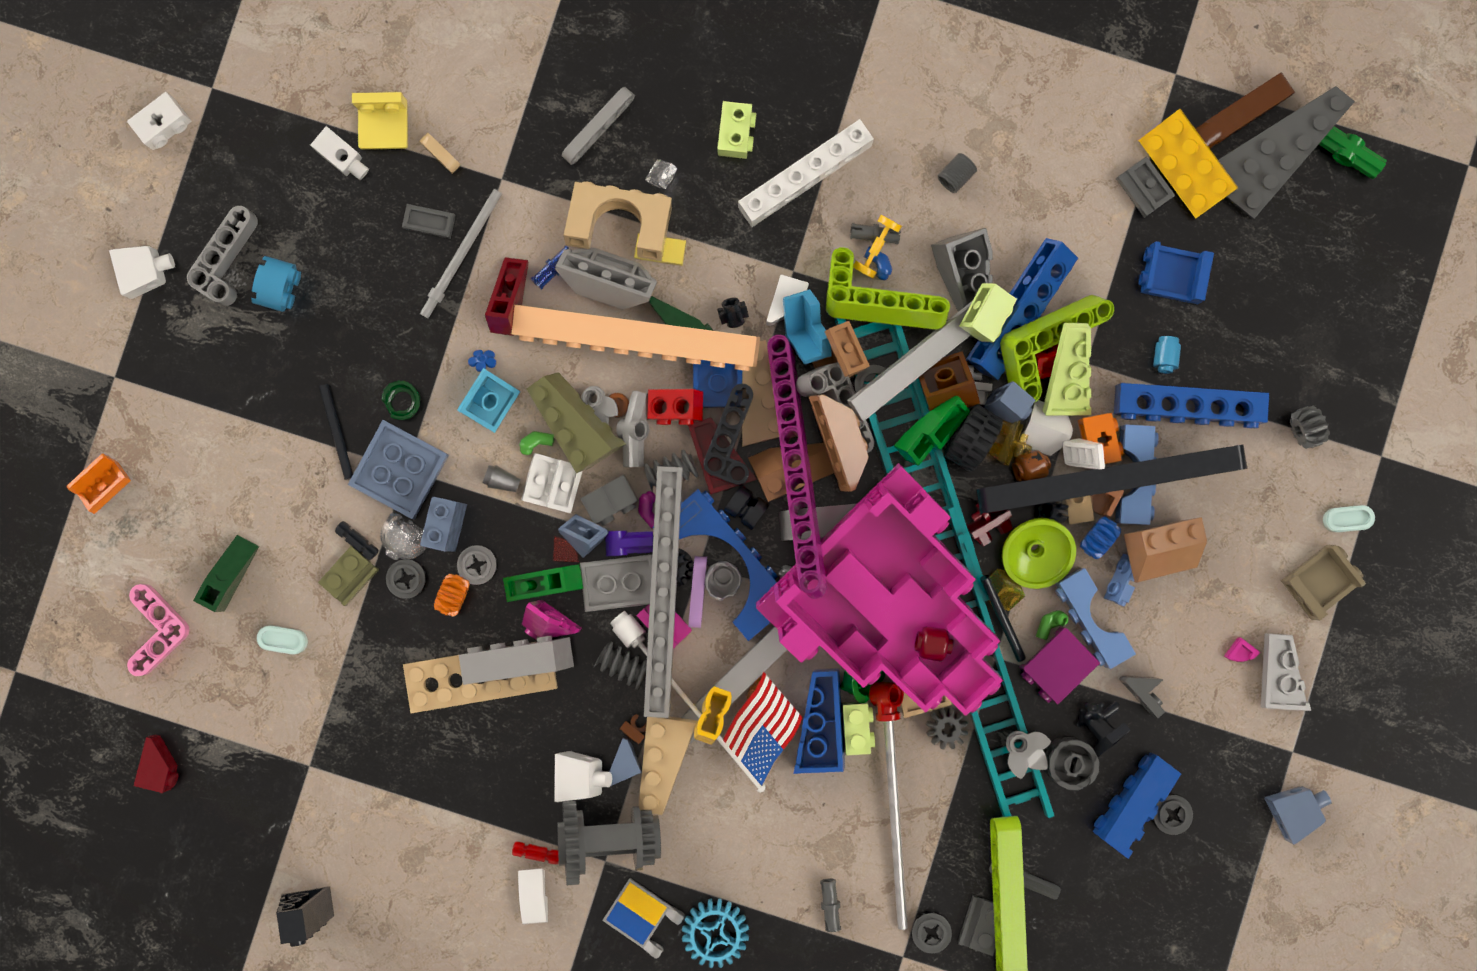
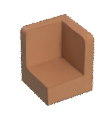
M1119 490L1091 495L1093 511L1102 517H1111L1124 491Z

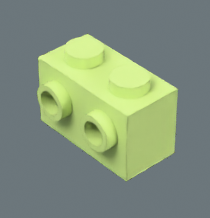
M723 101L718 156L747 159V152H752L754 137L749 136L750 127L755 128L756 113L752 112V104Z
M982 283L959 327L979 341L994 342L1000 336L1006 319L1013 312V306L1017 299L997 284Z
M841 702L845 754H871V747H875L874 732H870L869 722H873V708L868 707L867 702Z

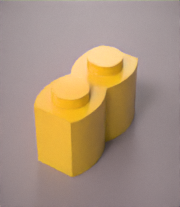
M715 686L709 691L702 705V715L694 728V738L696 740L712 745L721 734L724 724L723 717L731 705V692Z

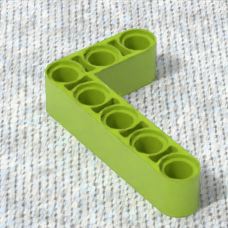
M839 247L833 251L826 301V312L831 317L927 329H940L946 324L950 303L944 297L851 286L854 262L853 252L845 247Z
M1089 295L1006 333L1001 339L1000 347L1008 383L1014 381L1038 401L1042 394V387L1035 354L1059 344L1064 323H1087L1093 328L1108 321L1114 313L1113 303L1096 295Z

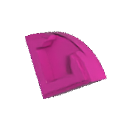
M1238 637L1224 657L1232 661L1244 662L1256 658L1261 652L1241 637Z

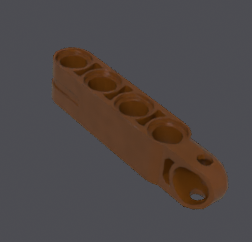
M1281 72L1195 129L1207 146L1212 148L1292 96L1295 91Z

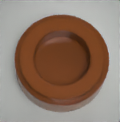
M621 393L609 395L608 397L613 398L618 407V415L615 418L625 416L629 405L627 397Z

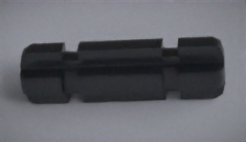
M345 521L340 522L335 528V533L341 538L345 537L347 543L358 552L362 551V555L365 558L372 560L378 554V548L373 544L369 545V541L355 529L351 530V526Z

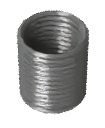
M958 153L937 177L947 190L957 193L970 180L973 174L977 172V167L969 157Z

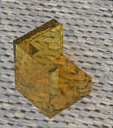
M997 569L990 576L1005 610L1010 611L1025 597L1021 585L1014 582L1005 570Z

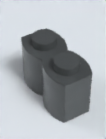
M622 475L582 497L581 501L593 523H601L604 526L615 520L614 514L620 511L626 514L635 509L636 505L634 503L639 501L626 476Z

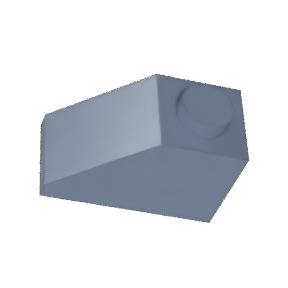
M1012 381L993 390L982 407L1003 420L1014 423L1019 420L1024 421L1033 410L1031 406L1036 400Z

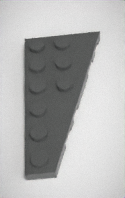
M1335 86L1218 159L1238 186V189L1225 198L1251 219H1255L1355 101Z

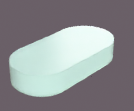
M1365 505L1331 508L1323 516V524L1331 532L1366 530L1375 521L1373 510Z
M270 625L261 628L257 634L258 645L268 651L298 654L303 652L308 644L306 634L298 629Z

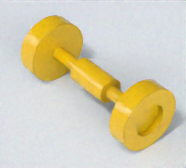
M880 215L877 221L885 225V228L880 237H876L869 250L870 255L866 263L863 264L855 260L853 268L871 278L875 277L877 271L870 268L869 265L874 256H878L885 243L884 238L889 229L891 228L899 233L902 228L901 225L883 215Z

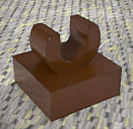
M636 714L631 718L630 724L625 721L619 730L639 745L645 738L641 732L646 731L647 722L642 728L636 727L635 721L639 717Z

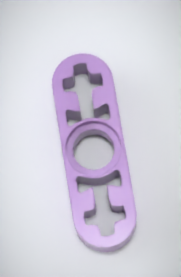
M695 556L688 627L701 628L707 557Z

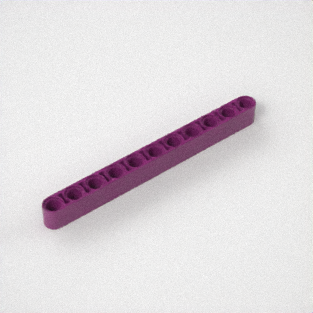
M775 335L769 339L767 349L800 588L809 597L820 598L827 590L801 397L796 388L798 375L793 347L785 336ZM786 346L782 352H776L779 347ZM783 369H789L786 374L779 375L780 371H782ZM792 391L789 397L782 398L785 392ZM789 414H795L792 420L785 421ZM792 437H798L797 442L788 444ZM801 460V464L798 467L791 468L794 461ZM798 484H805L801 491L795 492V487ZM808 507L805 515L798 516V511L801 508ZM811 531V536L807 540H801L804 532ZM815 555V559L811 564H804L807 556ZM817 579V587L812 590H809V582L811 580Z

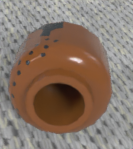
M1038 450L1018 455L1015 458V463L1012 464L1013 474L1019 482L1048 477L1049 469L1051 468L1048 456L1043 455Z

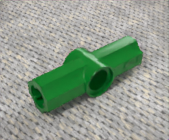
M1335 126L1318 144L1331 152L1333 159L1339 164L1348 167L1352 166L1371 179L1376 178L1386 165L1387 160L1367 148L1362 138L1355 134H1346Z

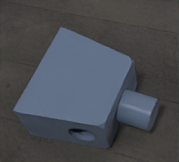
M1303 786L1264 798L1284 839L1293 845L1325 823L1326 819L1321 809L1332 804L1325 790L1313 795L1310 789Z

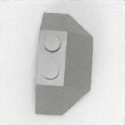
M581 248L572 251L571 249H564L555 268L576 294L622 310L649 302L657 284V281L651 277L649 272L640 263L597 248Z

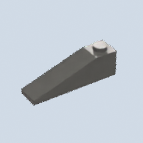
M982 228L951 236L931 244L937 268L959 312L974 299L982 283H993V275H990V260H993V250L987 229Z

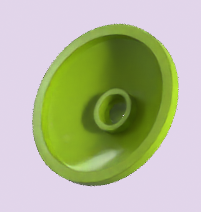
M1046 518L1032 519L1017 526L1007 537L1002 549V562L1009 577L1017 584L1031 589L1046 588L1061 581L1071 570L1076 558V544L1071 533L1061 523ZM1033 545H1038L1035 550H1031Z

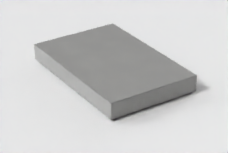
M652 555L580 563L585 612L650 605Z

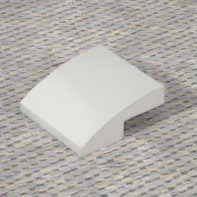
M534 453L521 500L571 513L582 471L576 473L570 462Z

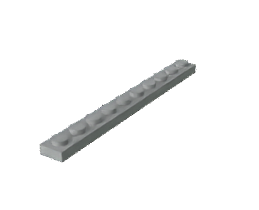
M657 466L644 717H670L682 467Z

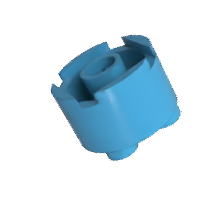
M264 256L262 260L266 261L264 266L259 264L255 274L252 292L257 294L256 299L251 298L252 303L281 312L286 308L291 309L295 299V295L291 294L294 285L298 286L301 272L297 271L295 264Z

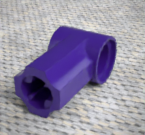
M608 531L605 537L606 556L653 552V531Z

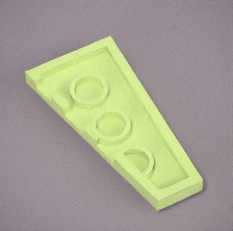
M1087 323L1063 324L1042 410L1046 416L1091 415V388L1089 387V377H1091V367L1089 366V357H1091V327Z

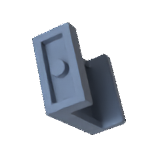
M432 497L420 543L421 546L441 551L456 552L467 504Z

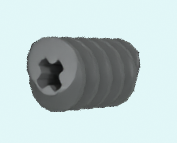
M681 450V458L672 453L671 462L664 456L662 465L657 460H653V468L647 463L644 464V471L652 492L653 486L656 487L657 466L682 467L683 477L686 481L690 480V472L696 478L699 477L691 453L688 455L685 450Z
M610 641L604 646L594 667L601 663V672H604L609 667L610 677L618 672V681H622L627 677V686H630L635 681V690H638L646 675L647 660L638 664V655L631 660V651L628 650L621 655L622 647L618 646L615 650H612L613 642Z

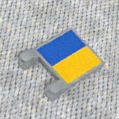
M629 878L602 921L642 947L652 957L659 958L663 952V947L650 940L651 936L665 915L672 922L679 925L684 919L685 914Z

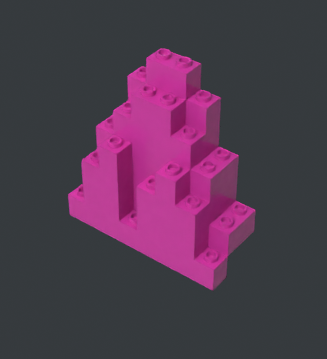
M899 463L821 539L827 590L822 597L811 598L800 588L797 566L795 564L756 602V609L778 629L779 642L801 663L806 658L808 660L812 659L819 651L818 647L821 646L863 688L868 683L870 685L875 683L881 676L880 672L883 670L925 713L930 708H936L945 695L966 716L970 712L973 713L978 710L982 705V700L988 694L993 695L1001 686L1000 683L1003 681L999 673L983 659L985 655L990 656L998 648L997 644L1000 642L999 638L959 597L961 594H967L973 588V582L976 579L934 535L936 532L940 534L949 525L948 520L951 517ZM815 555L807 556L804 564H811L815 559ZM811 580L808 584V589L816 588L818 580ZM926 626L947 630L949 639H953L952 653L947 654L945 659L940 662L920 658L918 652L915 651V639L918 631L921 632Z

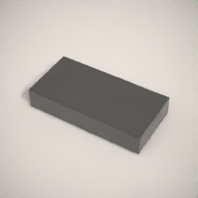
M407 204L402 228L451 239L456 215L454 213Z

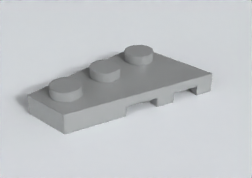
M1265 633L1261 690L1262 708L1311 711L1310 703L1306 701L1304 693L1306 689L1304 680H1301L1298 669L1300 663L1293 635Z

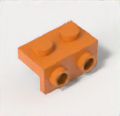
M101 454L67 485V488L79 496L89 512L95 514L131 480L119 462L105 454Z

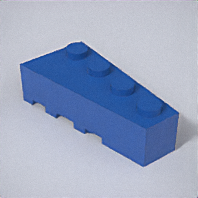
M839 668L817 669L812 672L793 774L844 772L845 754Z
M1150 753L1149 756L1145 755L1140 760L1137 772L1134 776L1130 775L1123 785L1125 788L1120 795H1115L1109 803V810L1105 815L1098 817L1094 823L1095 829L1092 831L1128 859L1133 853L1129 849L1131 844L1135 840L1140 841L1145 833L1143 825L1145 822L1153 820L1158 812L1156 804L1158 801H1165L1181 775L1179 771L1153 753Z

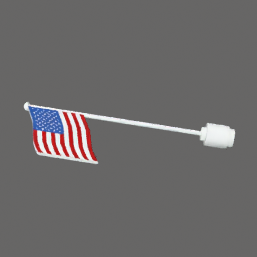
M626 611L622 612L610 623L613 627V632L627 648L631 645L633 648L639 646L647 656V648L642 643L645 640L643 635L646 631L631 614L628 615ZM763 672L755 691L735 715L724 738L719 735L717 740L758 788L757 792L761 793L765 790L763 783L773 763L796 734L802 716ZM672 679V687L700 718L702 713Z

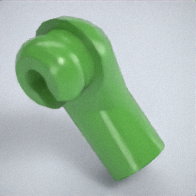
M533 431L521 439L519 443L520 452L523 455H530L533 448L538 444L553 446L555 436L549 433Z
M1058 610L1045 614L1040 621L1035 636L1047 640L1052 628L1060 625L1065 626L1068 623V615Z

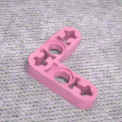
M147 584L134 586L130 591L129 597L133 605L158 631L128 660V670L134 676L149 674L189 635V625L152 586ZM139 591H146L147 593L145 594V597L149 601L156 600V602L150 604L145 599L139 600ZM157 606H162L165 609V616L161 620L154 616V609ZM172 626L181 627L179 629L180 635H173L169 639L164 637L173 633L174 628ZM157 640L164 644V651L160 655L153 651V644ZM148 656L152 658L143 664L145 669L138 670L136 668L139 665L137 660H144Z

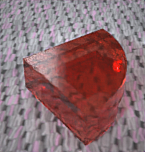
M554 536L553 561L578 562V554L566 539Z

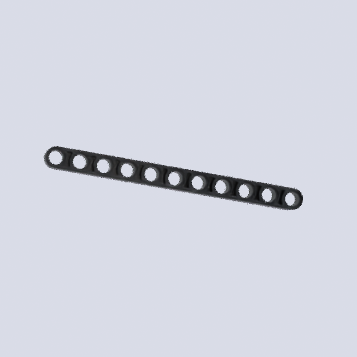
M1244 444L1105 467V469H1093L976 489L980 514L1244 470L1248 469Z

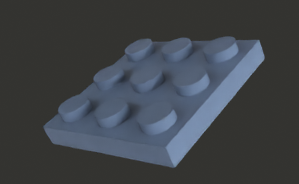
M382 420L348 485L403 515L415 519L449 454Z

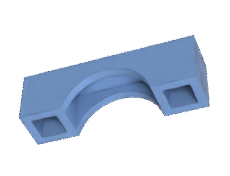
M1127 424L1120 426L1119 442L1122 443L1124 454L1133 463L1157 459L1154 457V447L1158 445V433L1155 432V426ZM1156 484L1132 488L1127 495L1121 497L1115 508V523L1150 525L1155 514L1154 506H1151L1152 496L1156 492Z
M1085 568L1075 570L1056 583L1057 589L1055 592L1062 602L1066 601L1070 608L1068 611L1070 618L1075 624L1079 623L1083 630L1080 634L1086 644H1091L1094 648L1095 653L1093 656L1100 662V666L1104 665L1105 668L1112 669L1136 655L1123 632H1105L1094 623L1090 613V604L1098 589Z

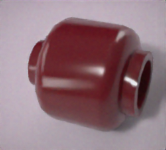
M926 626L921 632H917L915 651L918 652L920 658L940 662L945 659L947 654L952 653L953 639H949L947 630Z

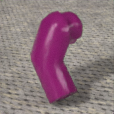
M647 491L639 498L638 513L649 527L653 529L655 514L652 512L656 495L651 491Z

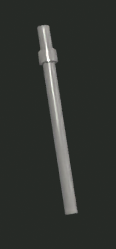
M493 189L435 288L432 287L427 295L429 299L420 312L427 319L437 303H441L445 296L443 294L500 199L502 193L498 190Z

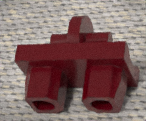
M977 503L975 507L978 512L971 515L973 522L966 525L970 536L981 546H985L993 540L988 531L996 527L1000 534H1005L1012 530L1009 519L1012 517V514L1008 509L980 514L979 504Z

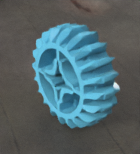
M708 899V907H705L704 903L699 902L698 907L700 911L692 908L690 913L693 917H685V922L689 925L682 927V931L687 933L682 937V941L690 942L685 946V950H694L691 954L692 959L701 956L700 965H703L705 960H709V967L713 968L714 961H718V966L722 968L723 960L725 959L731 965L733 963L731 955L739 959L741 957L739 950L746 949V945L742 941H748L749 935L743 932L749 930L748 924H741L746 920L745 915L736 917L740 912L738 907L732 911L730 910L732 905L730 901L726 903L725 907L722 906V899H718L717 905H713L712 899ZM709 915H720L714 922H707L705 920L701 922L703 918ZM726 919H729L736 929L735 938L730 936V933L724 928ZM720 924V936L713 937L711 942V930L718 929ZM695 928L701 930V934L706 936L705 947H702L697 941ZM718 944L730 945L724 950L713 951L714 947Z

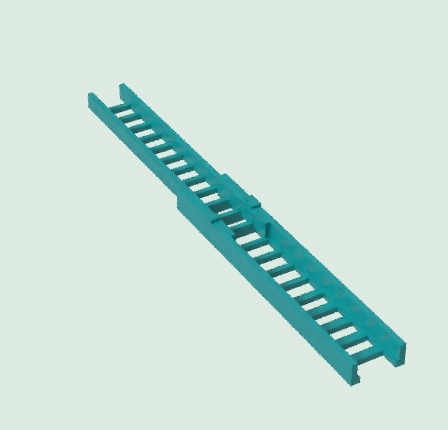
M834 317L836 326L846 322L845 319ZM873 322L853 329L857 338L889 329L893 342L863 351L867 361L896 352L898 359H900L909 351L901 325ZM918 378L909 384L908 388L903 389L883 405L886 406L911 398L915 409L914 412L880 423L878 422L876 412L867 418L885 476L893 469L889 454L898 450L894 446L887 448L882 430L916 419L919 421L929 413ZM933 447L929 452L930 460L922 462L919 466L912 465L904 469L910 473L933 465L939 483L923 487V489L927 493L941 489L946 504L942 508L951 517L949 521L952 530L935 536L939 540L952 536L955 537L960 553L954 554V556L958 560L962 559L964 566L976 579L973 582L974 586L972 588L975 600L966 604L970 608L977 606L981 620L995 633L985 601L989 600L980 580L983 575L974 550L975 548L967 529L942 449ZM997 644L998 648L993 653V657L998 669L997 672L1003 680L1002 684L1006 694L982 701V705L978 710L1008 701L1013 718L982 727L977 710L969 714L1003 817L1011 816L1008 805L1013 803L1015 805L1039 795L1044 813L1050 818L1054 816V812L1040 770L1028 767L1026 772L1032 773L1036 789L1005 798L1000 781L1016 776L1011 770L998 774L993 757L1009 753L1006 746L990 751L987 743L986 733L1016 724L1018 731L1028 734L999 644ZM1022 740L1014 743V746L1016 748L1021 747Z

